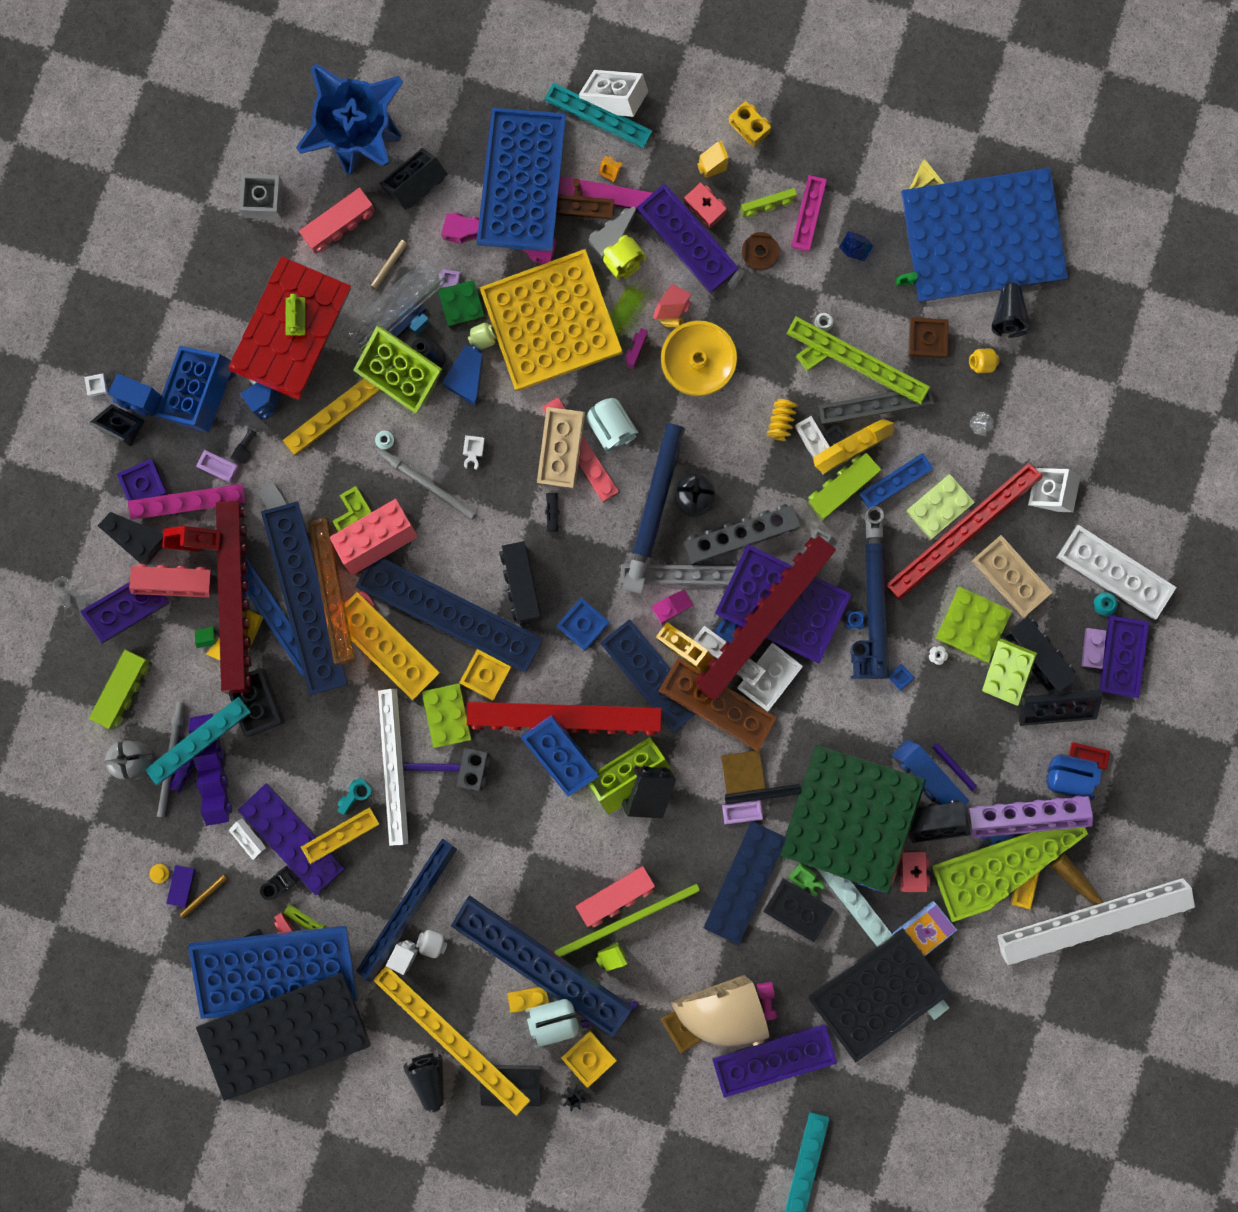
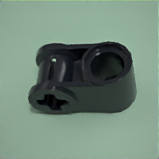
M288 866L283 867L261 886L260 895L263 899H275L298 882V879H294L288 871ZM269 885L274 887L275 890L271 897L266 894V888Z

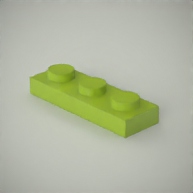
M792 188L741 204L742 217L747 216L751 218L764 210L765 212H770L780 205L784 207L789 206L796 200V190Z

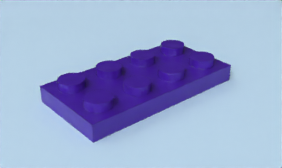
M130 582L84 608L80 613L101 644L167 606L169 601L166 596L131 594L129 589Z
M1109 616L1099 690L1102 693L1139 698L1149 622Z

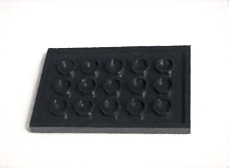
M902 928L810 994L808 999L856 1063L952 993L904 928Z

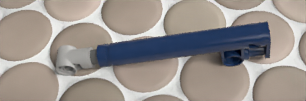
M671 423L666 425L636 536L635 546L632 551L635 557L630 562L629 573H626L622 588L624 590L639 594L642 592L645 581L643 576L648 566L646 560L647 557L651 558L652 548L654 547L672 476L677 464L682 437L685 433V428Z
M876 506L871 507L864 516L866 539H869V544L865 545L867 553L866 578L869 640L856 641L850 647L851 663H853L851 679L889 678L885 545L881 544L884 513L881 508ZM871 512L877 513L879 517L877 521L871 520L869 516ZM856 645H861L864 648L862 655H858L855 652Z

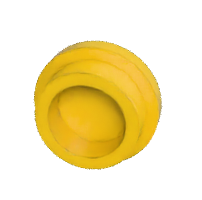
M156 864L150 869L149 875L154 883L160 884L167 881L170 872L166 865Z

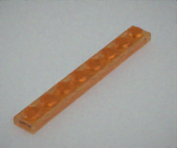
M327 517L308 522L333 661L338 666L354 661L355 657L334 545L329 538L332 536L330 523Z

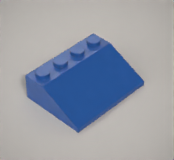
M179 346L154 416L196 430L210 432L231 371H229L231 360L218 353Z

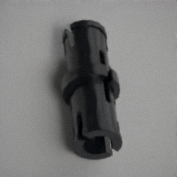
M546 493L547 506L545 515H547V532H558V515H560V510H558V493Z

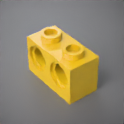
M747 101L743 102L729 115L728 122L753 148L770 134V122L765 117L762 118L758 114L756 107ZM747 115L749 118L742 119L740 116ZM760 128L762 131L757 133L753 129Z

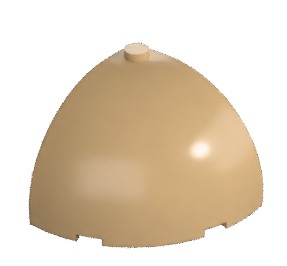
M745 975L671 1001L672 1007L682 1024L695 1036L711 1044L741 1046L753 1043V1046L763 1043L764 1039L769 1038L767 1023L755 986Z

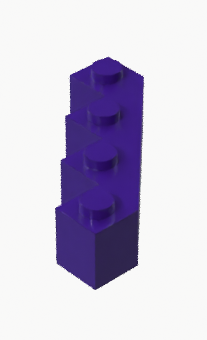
M213 713L190 717L189 734L212 718ZM219 738L193 758L198 771L197 788L202 798L201 815L206 826L229 822L230 814L233 811L232 804L228 798V777L224 772V751L220 746Z

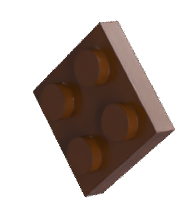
M911 317L908 356L946 358L949 319Z

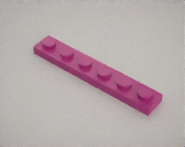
M242 483L129 500L127 503L130 519L135 520L216 507V502L239 500L241 503H246V496Z

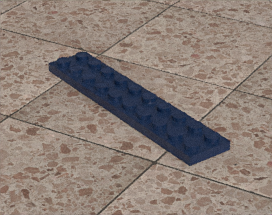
M297 501L261 511L309 695L348 685L300 504Z
M384 558L366 567L355 586L524 673L528 671L543 641V638Z
M470 895L451 924V927L556 999L569 1000L573 1004L575 1012L612 1037H614L633 1009V1006Z

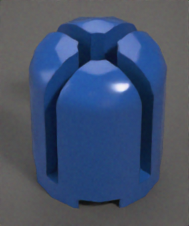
M1058 754L1052 758L1048 766L1047 772L1050 773L1046 776L1048 789L1052 792L1073 797L1089 796V800L1092 801L1095 798L1092 795L1093 790L1100 783L1101 769L1097 767L1100 763Z

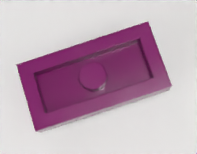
M641 328L639 333H635L632 340L634 344L633 349L628 350L625 357L627 367L635 368L648 336V330Z

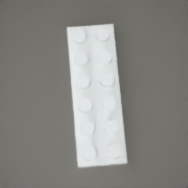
M1080 525L1075 527L1056 557L1153 620L1158 618L1177 588Z

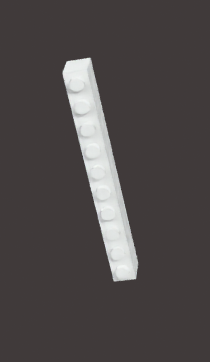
M1182 878L997 935L1001 955L1007 965L1017 964L1020 961L1036 958L1078 943L1091 941L1124 929H1130L1133 926L1149 923L1150 921L1165 918L1175 913L1185 912L1188 909L1195 908L1191 886Z

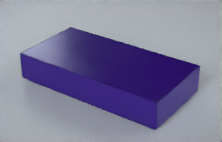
M175 865L166 904L187 907L195 874L194 868Z

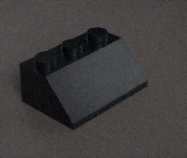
M421 148L381 181L380 184L396 203L406 210L413 207L420 197L427 195L432 187L440 184L448 174L434 155Z
M952 800L948 804L931 803L928 807L918 806L909 833L911 842L918 843L970 836L971 833L964 803L959 800Z
M493 1065L531 1100L527 1106H540L541 1066ZM480 1082L481 1106H505Z

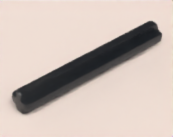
M799 784L731 793L725 794L724 799L728 805L801 794V787Z

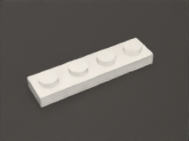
M705 626L694 638L695 642L717 658L722 653L720 651L721 647L726 643L725 640ZM748 659L737 675L755 687L766 673V670L751 659Z

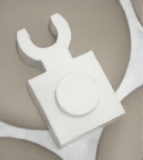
M465 435L463 455L468 456L464 461L465 469H468L470 462H474V469L478 470L479 463L477 457H483L485 438Z

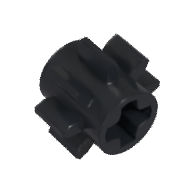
M578 1085L572 1090L570 1087H567L568 1094H562V1097L566 1099L563 1106H570L571 1112L575 1107L581 1110L580 1103H586V1099L582 1098L585 1091H578ZM573 1094H576L577 1099H579L575 1103L571 1102V1098H569Z

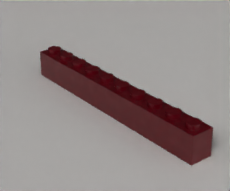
M239 500L216 502V530H220L219 550H217L221 691L225 694L250 692L249 687L252 686V677L249 675L251 657L248 656V648L251 647V640L248 637L250 620L247 618V610H249L250 604L246 598V592L249 591V583L246 580L248 563L245 561V554L248 553V547L245 543L247 527L244 524V517H246L247 512L246 507Z
M819 535L815 538L811 537L804 545L807 547L803 553L799 552L792 560L795 562L791 568L787 566L780 576L783 578L779 583L775 581L769 588L771 593L768 597L765 598L763 596L756 604L759 608L755 613L751 611L744 619L746 624L742 628L739 626L732 634L734 636L733 640L730 643L727 641L721 647V655L718 658L714 656L708 664L710 667L706 673L702 671L696 678L698 683L695 687L712 701L717 699L836 551L833 546Z

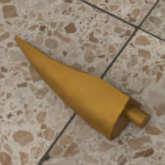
M1064 852L1048 864L1067 884L1093 905L1104 903L1088 879Z

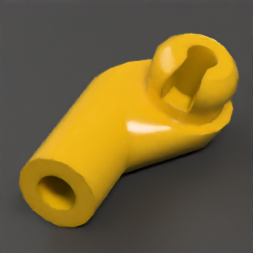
M682 318L658 319L667 328H674L684 324Z

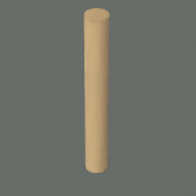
M404 240L400 241L370 285L375 290L380 286L407 246Z

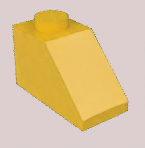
M722 140L700 155L697 166L700 173H704L706 178L727 171L729 157Z

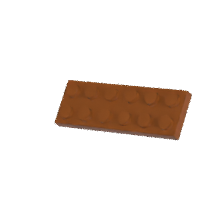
M678 657L661 685L659 692L752 749L759 751L777 717L728 687H725L717 699L712 701L695 687L698 683L696 678L702 671Z

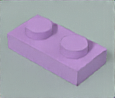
M1085 629L1081 667L1102 669L1106 639L1105 630Z

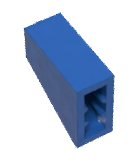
M465 345L442 382L444 388L474 406L478 403L483 367L481 350L475 346L470 348Z

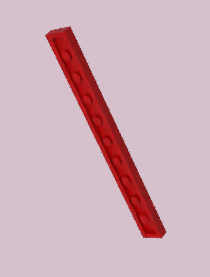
M1031 464L1025 465L888 582L886 588L896 598L902 599L1043 478L1042 474Z

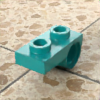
M363 778L352 781L348 788L350 792L338 802V806H340L337 810L338 812L347 815L356 799L367 800L372 796V786ZM361 786L367 788V794L364 797L358 793Z

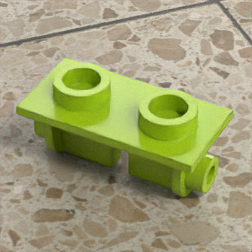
M290 294V297L286 298V336L305 335V297H298V294Z

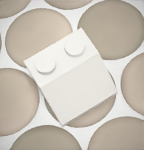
M1036 468L1043 478L1032 487L1028 505L1057 512H1073L1081 476L1070 469Z

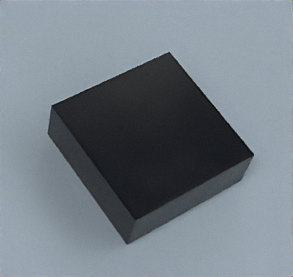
M838 423L822 434L830 447L847 438Z

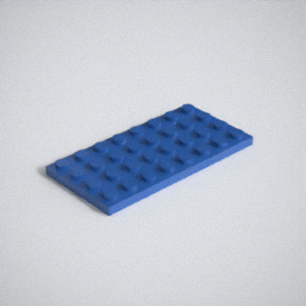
M492 108L477 246L553 252L566 113Z
M347 926L189 943L188 945L201 1019L230 1014L344 971L355 1002L358 1000Z

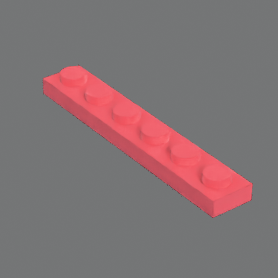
M559 398L542 407L545 413L547 407L565 409ZM582 435L578 465L602 502H605L618 494L619 491Z

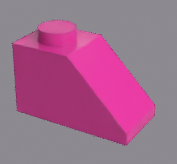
M681 590L656 603L651 609L662 625L694 605L686 591Z

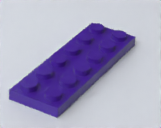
M665 183L637 206V211L709 293L713 292L739 269Z
M267 783L238 809L239 813L315 896L345 869L332 853L310 865L301 846L317 837Z
M825 1024L712 1058L724 1098L837 1064Z

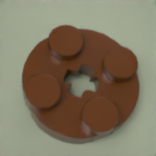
M756 232L744 241L741 252L746 266L758 271L767 270L774 266L779 256V244L770 234ZM759 247L766 251L762 256L755 252Z

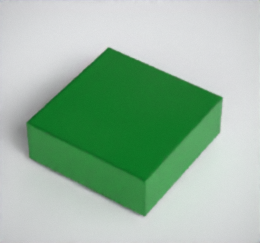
M214 626L195 630V645L197 648L216 644Z

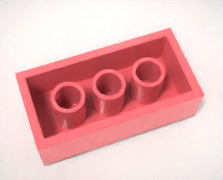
M394 499L329 538L344 566L351 575H354L418 538V535L402 507Z

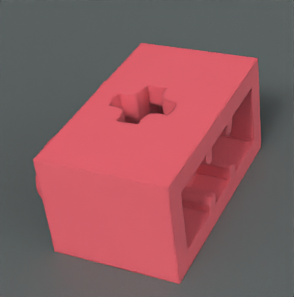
M701 182L684 197V204L709 230L726 215L725 203L721 199H717L713 195V191Z
M903 852L900 861V888L902 892H927V887H930V877L926 874V867H929V856H926V852ZM914 866L916 869H919V873H916V877L914 874H911V870H914Z

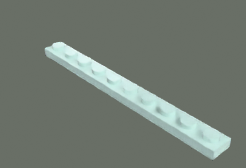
M817 869L876 946L893 935L850 880ZM942 1000L927 1012L935 1020L947 1011L949 1006Z

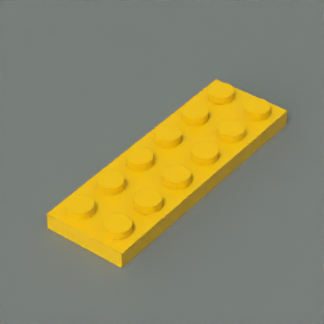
M358 592L330 619L412 700L440 673Z

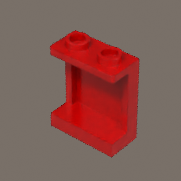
M179 526L163 530V548L199 552L200 548L219 550L220 530L191 526Z

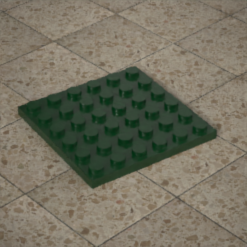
M815 745L801 787V794L798 796L785 835L786 840L779 856L890 894L926 779Z

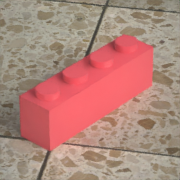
M359 187L300 229L299 232L315 254L317 252L320 253L326 250L328 244L332 241L340 240L346 231L354 230L360 221L371 218L375 209Z
M144 564L131 566L129 589L131 594L210 598L212 575L211 570H207L205 567L188 569L185 566L168 568L165 565L148 567Z
M641 866L576 905V908L586 926L592 925L594 928L603 922L602 918L609 915L611 918L618 914L620 907L624 905L629 907L637 902L635 900L637 897L642 895L644 898L653 893L652 888L655 885L644 866Z

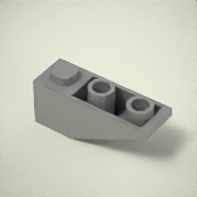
M634 206L630 209H624L618 218L609 220L600 231L595 230L590 234L588 239L589 245L601 261H603L605 256L603 251L608 246H614L623 235H626L636 215V208Z

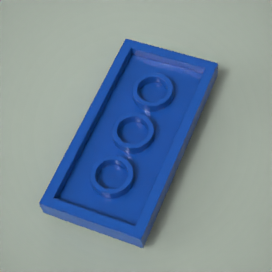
M553 714L521 736L523 742L568 797L599 777V772Z

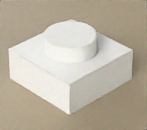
M104 374L84 377L89 397L108 394Z

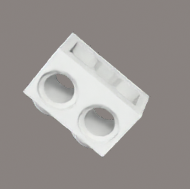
M409 940L396 944L386 966L404 975L409 971L419 949L415 948L416 944Z

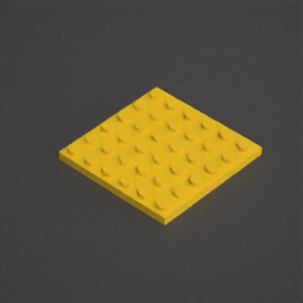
M586 249L479 287L516 392L623 354Z

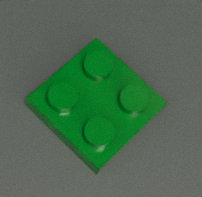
M474 280L438 289L448 327L484 317Z

